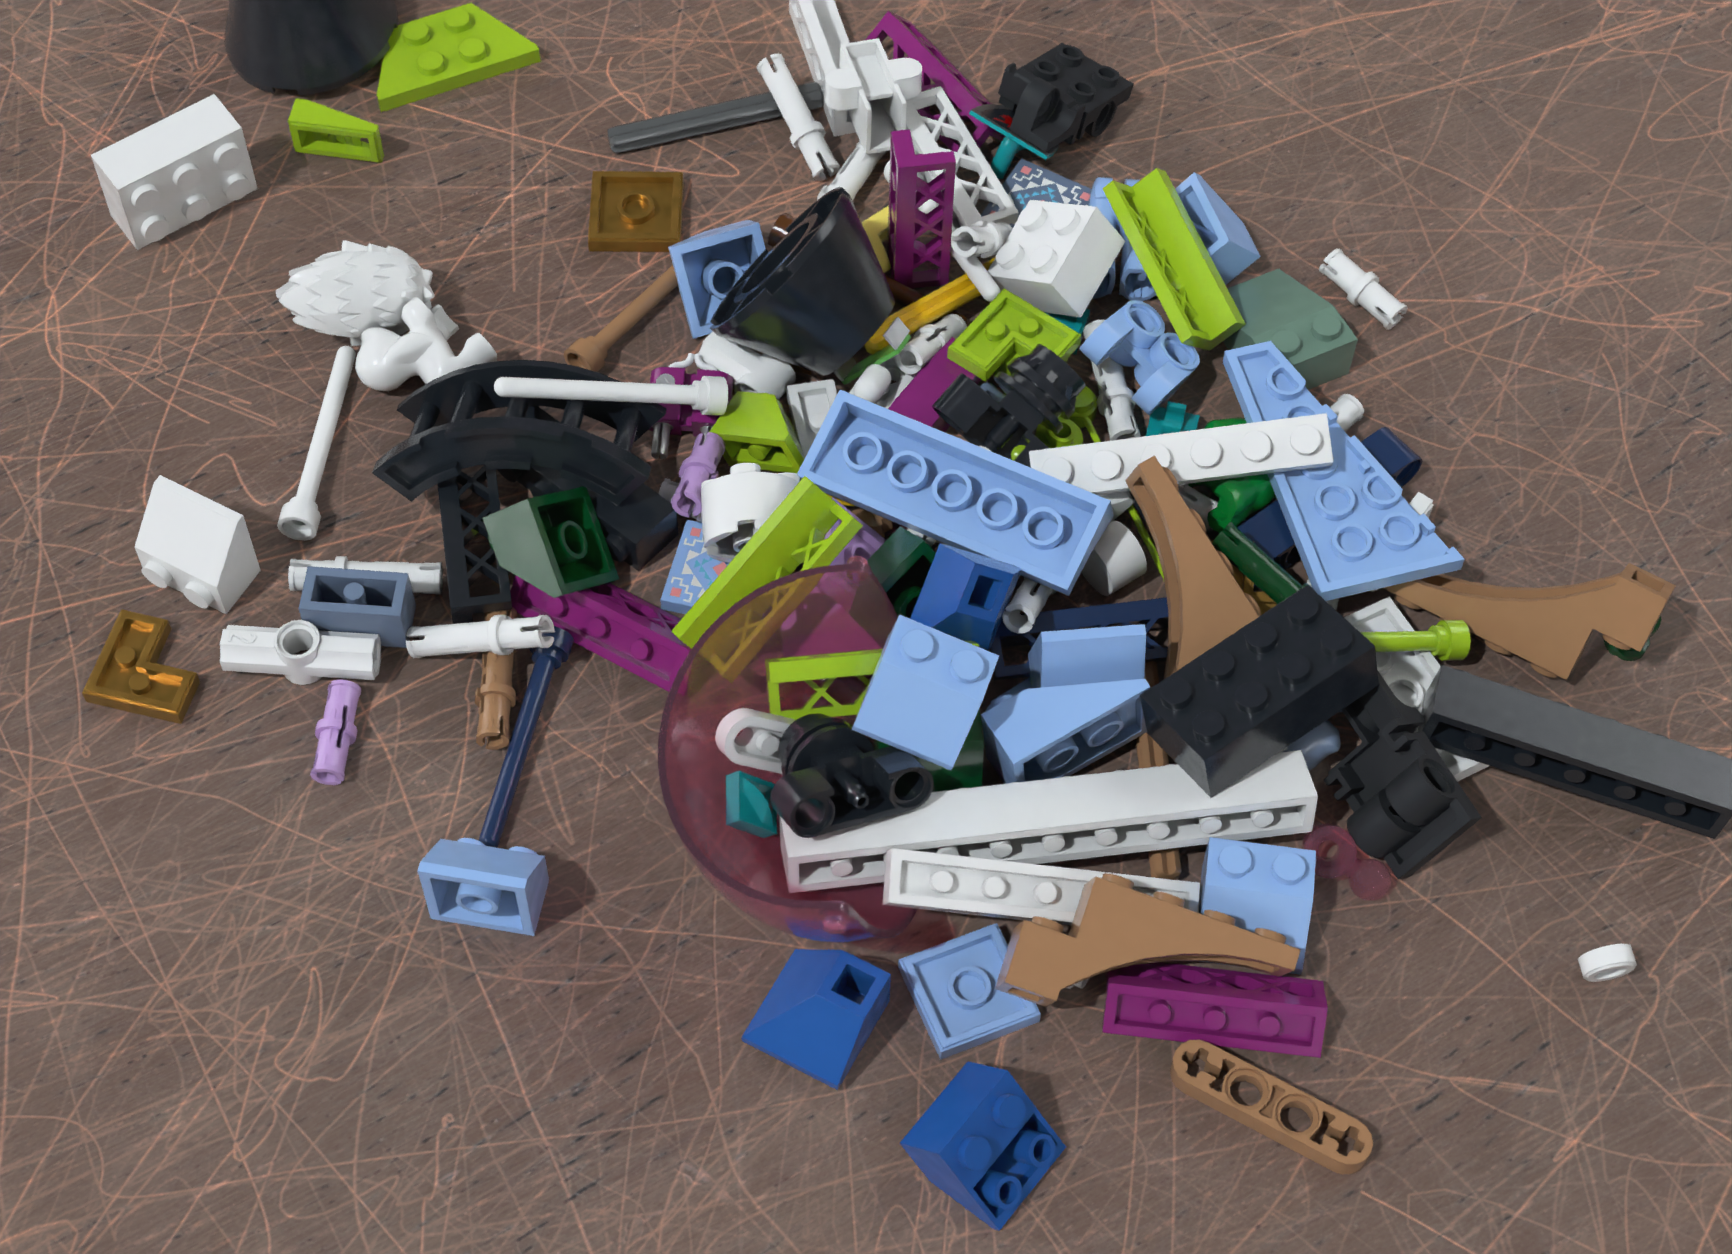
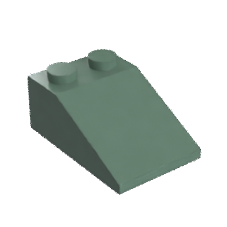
M1279 268L1227 288L1246 324L1223 341L1228 350L1271 341L1306 380L1305 387L1308 390L1349 374L1358 339L1331 303Z

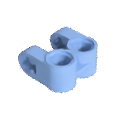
M1138 300L1127 302V304L1107 318L1079 348L1096 366L1108 357L1120 365L1134 366V376L1141 387L1131 399L1148 415L1152 414L1172 397L1200 363L1196 349L1193 346L1182 344L1177 334L1164 333L1165 323L1160 314L1149 304Z

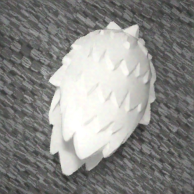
M343 241L342 251L323 254L316 258L315 262L290 270L289 276L291 277L289 282L276 290V297L279 298L278 301L296 316L292 319L294 323L319 333L349 337L351 346L361 345V334L364 330L378 326L398 335L404 334L409 328L401 318L403 307L412 298L418 297L431 310L430 299L434 298L435 295L429 286L432 280V271L421 268L417 261L404 251L389 245L387 248L370 243L368 246L349 241Z

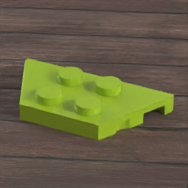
M472 3L400 24L398 28L393 29L388 40L390 48L383 56L376 95L380 111L384 112L541 62L539 48L535 43Z

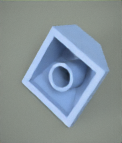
M1194 172L1175 188L1225 285L1261 257L1244 223L1199 174Z
M744 220L704 231L668 247L692 338L708 335L712 332L710 327L713 324L710 321L718 306L745 271L766 249L758 222Z

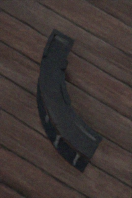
M504 360L476 364L452 371L430 381L414 391L398 405L397 411L414 423L411 434L407 440L393 447L377 460L372 474L412 502L434 485L459 476L461 470L465 468L486 465L488 470H530L531 465H537L561 471V478L585 486L618 506L649 478L652 466L631 453L633 443L666 414L667 409L659 403L501 397L494 391V383L500 377L621 381L595 371L551 361ZM529 406L552 407L564 410L561 423L525 417ZM508 407L505 416L473 418L474 414ZM583 416H588L616 429L613 443L581 430L580 426Z

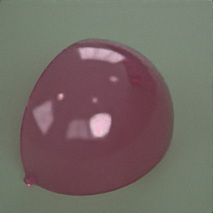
M861 556L850 557L847 560V564L816 567L776 579L756 589L723 613L703 633L680 667L666 700L658 736L659 781L666 808L675 831L688 855L708 882L735 907L771 928L806 939L834 943L865 942L895 937L909 926L917 909L883 905L884 882L789 893L780 846L779 814L777 813V834L766 838H761L726 825V775L742 771L776 784L783 777V774L733 763L717 747L715 735L721 720L733 710L749 708L769 713L765 659L884 648L898 617L885 590L868 565L867 559ZM873 674L864 676L871 681ZM856 676L838 677L825 692L838 703L849 704L856 701L867 685ZM816 679L812 681L820 687V685L825 681V679ZM805 681L779 683L781 710L802 708L815 693V690ZM821 696L813 707L832 704ZM857 715L831 718L842 719L853 726ZM743 729L737 734V736H739L743 732Z

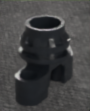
M1037 344L1028 355L1013 358L1007 365L1011 373L1010 376L999 371L994 377L997 384L1007 394L999 403L973 380L960 373L931 407L969 443L986 447L998 455L1012 460V450L1018 445H1025L1026 447L1013 461L1031 468L1029 451L1050 449L1032 432L1041 424L1048 430L1058 434L1063 429V425L1058 417L1060 416L1068 420L1074 414L1076 397L1086 387L1081 377L1065 361L1041 344Z
M809 714L794 721L781 737L778 753L782 763L783 777L777 781L772 789L771 804L796 835L803 838H811L916 809L930 797L934 785L933 777L912 754L892 746L874 750L873 745L865 735L852 730V724L842 719L831 718L825 714Z

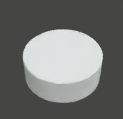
M1613 944L1600 947L1578 958L1583 978L1589 982H1600L1621 977L1633 971L1637 965L1631 945Z

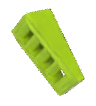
M300 98L295 99L288 118L295 152L382 163L384 152L378 125L313 101ZM361 138L368 139L369 143L361 141Z

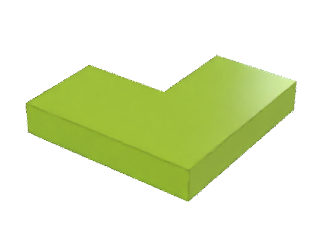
M1004 288L948 347L947 358L986 382L1013 352L1020 356L1028 355L1037 344L1047 347L1063 361H1066L1080 346L1081 334Z

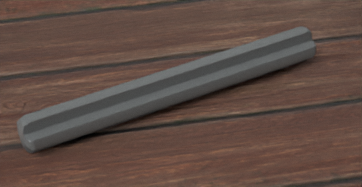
M817 82L797 85L809 110L820 108L823 105L822 90ZM765 92L613 126L607 130V136L612 152L617 154L782 117L783 115L771 92Z

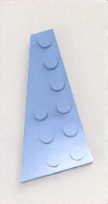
M1271 341L1224 352L1223 364L1247 423L1327 413L1333 455L1332 466L1267 474L1312 588L1325 601L1461 570L1465 560L1454 547L1449 549L1434 532L1436 526L1424 513L1419 515L1401 495L1403 489L1355 435L1349 437L1336 422L1338 416L1327 404L1322 406L1305 387L1306 380Z

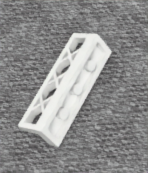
M789 0V12L813 80L819 84L822 90L823 108L833 136L855 133L856 130L847 110H834L825 103V76L829 71L840 68V44L850 43L835 1Z
M939 86L923 91L917 97L906 100V130L910 129L915 155L951 151L938 146L936 142L940 135L958 140L961 144L958 152H954L956 160L952 218L954 227L957 229L962 226H971L977 221L1005 222L1007 224L1017 222L1018 210L942 87ZM936 104L942 113L937 121L920 116L917 110ZM959 166L978 172L980 175L978 183L974 184L958 179L956 172ZM943 170L924 172V181L929 183L940 175ZM978 199H983L997 204L1001 211L981 217L975 205Z

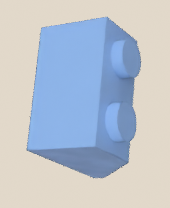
M899 614L886 640L852 730L951 770L981 706L999 655Z
M1145 624L1041 632L1028 653L1031 687L1042 688L1144 679L1146 652Z
M1209 837L1202 864L1199 913L1203 915L1205 910L1218 911L1233 917L1236 920L1234 926L1254 933L1256 928H1263L1282 934L1286 937V945L1300 949L1295 970L1290 973L1301 975L1314 897L1316 851Z
M461 838L457 841L440 839L420 861L418 875L431 919L535 936L549 883L545 856L538 855L535 851L525 847L516 846L507 850L486 846L475 839Z

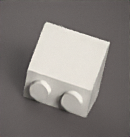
M159 475L153 484L135 543V550L142 565V573L151 583L158 587L166 588L170 586L182 592L189 601L198 607L207 608L210 606L227 614L261 571L244 516Z

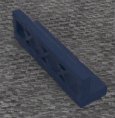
M1167 597L1040 612L1035 623L1032 624V629L1022 634L1010 631L1003 623L1002 618L990 648V652L999 655L993 671L994 681L1030 676L1029 660L1026 664L1004 666L1002 647L1027 644L1032 647L1041 632L1145 624L1147 634L1149 630L1168 628ZM1146 635V647L1149 649L1145 652V663L1165 661L1167 659L1168 647L1163 648Z

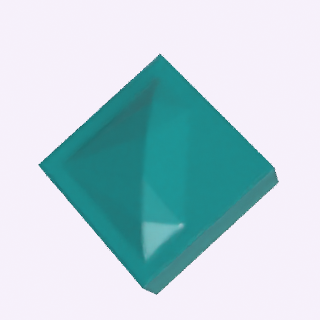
M742 771L726 775V825L761 838L777 834V812L771 804V792L775 784Z

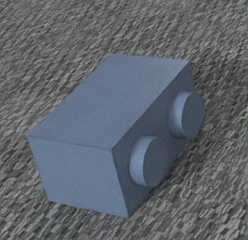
M308 566L299 604V613L302 620L312 623L318 631L379 634L381 646L407 648L406 641H409L410 638L406 634L413 624L416 603L408 573Z

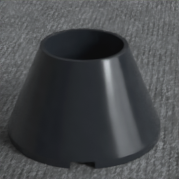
M230 0L224 35L225 49L231 65L238 75L258 89L270 93H275V88L297 89L299 96L322 93L356 80L372 69L383 58L390 48L388 40L393 29L398 28V11L394 0Z
M842 187L829 191L808 207L785 229L788 234L770 252L765 249L725 296L710 321L713 324L710 329L717 336L826 376L846 363L874 335L894 307L895 298L851 196Z

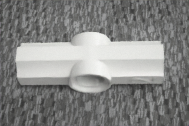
M304 620L290 621L280 628L228 625L222 631L220 664L223 671L283 674L289 681L299 685L314 683L321 677L375 680V677L379 674L381 664V640L379 634L318 631L316 626ZM308 650L307 652H305V653H303V654L294 655L295 653H297V652H299V651Z

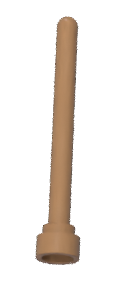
M673 265L596 336L578 338L564 351L566 363L599 372L605 365L607 350L678 286Z

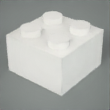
M1030 200L1020 213L1018 221L1003 246L998 250L994 261L988 269V273L1001 291L1005 288L1043 312L1082 317L1123 247L1125 240L1097 207Z

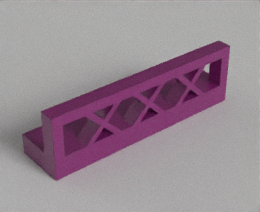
M888 10L866 40L879 38L882 43L888 35L894 41L893 59L904 58L905 52L909 56L905 58H912L920 62L922 65L921 92L941 86L956 112L957 106L962 110L957 112L961 120L970 119L977 126V129L971 136L979 148L989 136L1002 141L1005 135L969 114L970 110L991 103L912 22ZM930 106L917 110L920 116L938 121L941 114L932 115L930 113ZM942 135L939 136V139L951 151L958 152L961 144L957 140Z
M908 129L891 131L887 256L891 265V278L912 289L946 285L949 283L956 169L954 151L915 155L911 132ZM943 170L940 175L929 183L917 177V172ZM929 199L940 204L928 214L917 209ZM928 230L938 235L927 244L916 240ZM926 260L938 266V269L913 272L915 268Z
M515 575L510 593L512 607L517 613L526 618L548 615L554 626L564 629L572 635L574 643L672 694L683 690L693 660L700 655L673 634V628L681 619L611 583L553 598Z
M1163 962L1139 964L1107 972L1102 1033L1179 1042L1202 1040L1214 1046L1321 1058L1328 1005L1324 983L1320 980L1278 977L1267 974Z

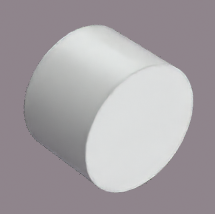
M1112 521L1102 534L1081 572L1098 593L1109 596L1145 574L1147 562L1143 549L1133 533L1122 523Z

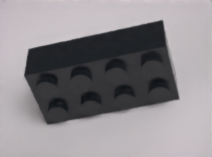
M1306 585L1141 694L1140 700L1147 734L1212 798L1378 686L1375 645L1309 585Z

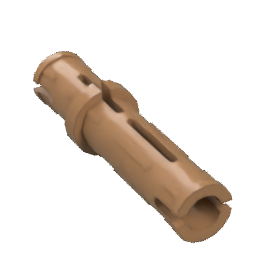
M512 607L511 610H508V616L516 619L517 611ZM507 610L485 612V621H489L494 615L504 614L507 616ZM514 650L509 655H498L492 651L483 652L481 685L475 692V704L479 707L476 743L482 747L485 745V737H487L486 749L498 750L507 747L509 744L510 711L516 702V691L512 688Z

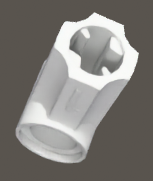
M713 331L705 338L698 353L702 355L701 359L704 363L711 364L718 371L725 372L733 377L735 394L737 391L768 393L775 395L779 399L787 391V386L792 385L796 380L795 372L788 362L765 353L760 355L746 346L717 336Z

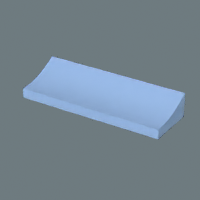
M839 390L797 473L800 476V480L806 476L826 494L952 547L1015 565L1022 569L1021 576L1068 596L1093 549L1114 517L1111 501L843 390Z

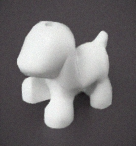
M414 297L403 307L401 318L408 326L410 332L400 336L378 326L364 330L361 334L362 343L357 354L355 369L359 379L367 387L378 391H391L398 388L412 376H420L424 383L427 384L455 370L476 364L497 361V353L480 333H475L466 340L461 353L455 356L447 340L459 330L458 325L449 318L441 305L437 304L430 310L418 297Z

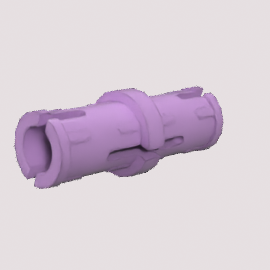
M707 432L705 439L704 433H700L695 439L691 455L682 462L678 473L681 480L671 500L672 508L681 516L690 517L691 511L694 517L701 513V483L706 480L716 479L719 476V472L716 469L726 446L724 440L718 434Z
M342 679L333 680L331 684L329 683L323 719L317 722L315 736L319 740L310 775L313 780L325 785L341 784V781H344L349 745L353 744L357 737V727L354 725L358 699L361 695V687L352 681Z

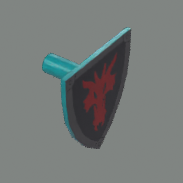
M986 104L970 110L969 114L1005 135L990 164L998 179L1004 178L1015 154L1025 148L1045 160L1053 156L1057 151L1059 144L1045 152L1010 131L1016 109L1012 111L1003 105Z

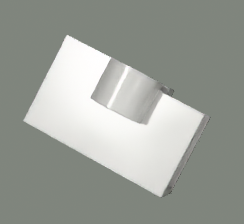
M879 38L840 44V68L829 71L825 76V103L834 110H847L866 154L890 150L891 131L906 130V100L913 99L921 93L922 65L912 58L889 60Z

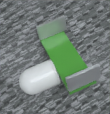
M896 317L883 335L889 343L888 346L857 364L853 357H851L834 371L835 375L844 385L860 376L854 385V395L875 404L891 383L890 373L880 364L902 351L911 338L908 334L910 330L899 317Z

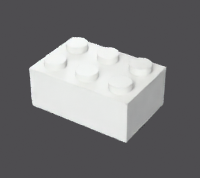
M215 94L91 155L110 214L137 250L163 239L172 232L194 221H198L235 200H239L258 189L242 127Z

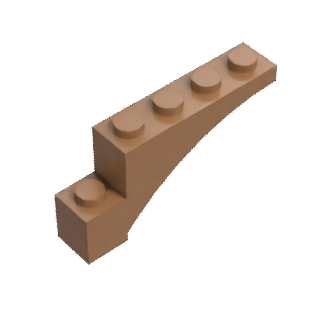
M1154 455L1138 464L1125 482L1145 517L1156 545L1164 575L1168 604V651L1164 674L1165 679L1261 616V612L1256 601L1249 594L1244 593L1234 579L1233 568L1228 558L1221 551H1216L1205 534L1206 527L1201 516L1194 509H1189L1179 494L1178 483L1173 473L1167 467L1161 466Z
M1628 563L1621 573L1574 585L1543 588L1502 587L1469 582L1440 574L1384 587L1383 589L1395 594V599L1402 605L1412 609L1423 608L1439 616L1440 621L1463 620L1467 624L1469 632L1485 639V644L1492 650L1505 655L1513 653L1531 662L1530 666L1538 673L1551 678L1559 676L1567 680L1578 664L1594 630L1602 633L1603 639L1617 648L1624 650L1633 648L1640 652L1649 639L1676 585Z
M1105 873L1102 878L1095 876L1084 884L1069 935L1062 933L1064 926L1060 923L1034 916L1031 922L1023 920L1014 927L995 989L1047 1007L1057 1001L1060 990L1098 974L1132 965L1164 961H1208L1242 966L1280 977L1295 970L1300 949L1286 945V937L1277 932L1263 928H1256L1254 933L1234 926L1236 920L1227 914L1205 910L1202 915L1184 908L1185 901L1177 896L1164 892H1154L1152 897L1133 890L1134 883L1118 875Z

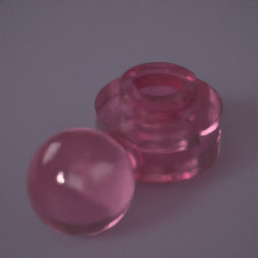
M1326 823L1313 827L1312 832H1308L1305 835L1301 849L1316 851V875L1323 878H1337L1346 875L1349 877V885L1352 892L1357 897L1366 901L1378 900L1388 892L1391 886V874L1386 865L1376 859H1358L1356 857L1355 841L1345 829L1335 824ZM1327 840L1334 841L1337 845L1336 854L1328 859L1320 857L1318 853L1320 844Z

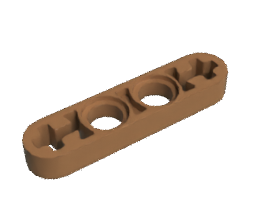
M1189 1040L1182 1043L1175 1050L1170 1068L1171 1080L1175 1087L1184 1094L1333 1172L1342 1175L1353 1174L1360 1171L1367 1163L1372 1151L1373 1139L1367 1126L1359 1120L1209 1042ZM1196 1058L1201 1059L1205 1062L1204 1072L1200 1071L1196 1077L1187 1074L1188 1064H1192ZM1222 1069L1228 1073L1224 1077L1220 1092H1218L1213 1087ZM1246 1081L1252 1083L1259 1090L1261 1099L1258 1103L1251 1106L1241 1105L1231 1096L1230 1088L1237 1082ZM1290 1107L1302 1109L1310 1118L1311 1126L1303 1132L1291 1131L1281 1122L1280 1113ZM1322 1121L1328 1124V1127L1320 1144H1318L1313 1139L1316 1137ZM1345 1136L1355 1140L1353 1144L1354 1150H1351L1347 1156L1337 1152L1338 1142H1341Z

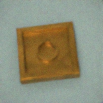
M593 171L588 231L589 252H669V246L681 242L683 172Z

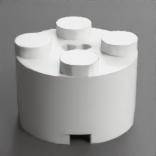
M739 463L730 468L729 475L702 482V532L707 555L713 559L730 563L800 482V476L790 472L778 474L761 472L758 464Z

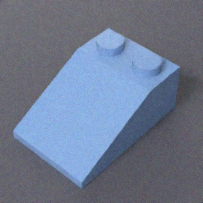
M1145 679L1030 688L1014 696L1010 694L1001 696L987 707L986 712L981 714L986 757L1004 784L1070 776L1147 732L1140 695L1149 690L1150 685Z

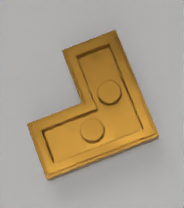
M121 609L82 694L88 703L182 724L200 684V680L196 672L157 664V660L172 630L168 620Z

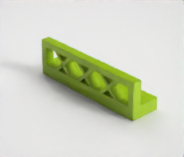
M1156 168L1132 187L1112 180L1102 188L1182 344L1210 351L1246 325L1166 171Z
M804 476L673 628V634L700 655L718 675L729 682L863 525ZM840 519L842 521L829 538L824 539L825 534ZM804 563L803 568L798 572V574L794 578H791V575L794 572V570L800 564ZM770 602L768 609L761 617H758V612L766 603ZM733 641H736L735 647L722 661L720 659L721 655Z
M965 641L979 647V643H976L974 641ZM883 648L765 659L769 713L794 720L816 713L825 714L829 717L857 715L870 684V680L864 675L874 673ZM856 676L867 685L856 701L849 704H840L825 692L838 677ZM825 679L820 687L812 680ZM805 681L815 690V693L802 708L781 710L779 683ZM821 696L832 704L813 707Z

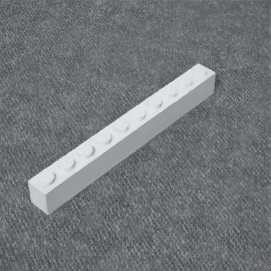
M1298 750L1277 753L1212 798L1178 764H1169L1149 768L1116 770L1105 773L932 792L927 801L916 809L811 838H803L796 835L780 817V846L789 893L884 882L886 851L891 848L1043 864L1208 844L1209 837L1239 841L1312 832L1318 795L1302 751Z

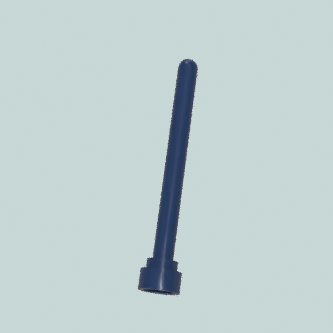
M554 626L555 633H542V637H554L552 646L549 648H529L532 653L531 659L535 664L478 840L489 847L497 848L499 846L554 669L560 668L561 663L568 660L574 638L570 633Z

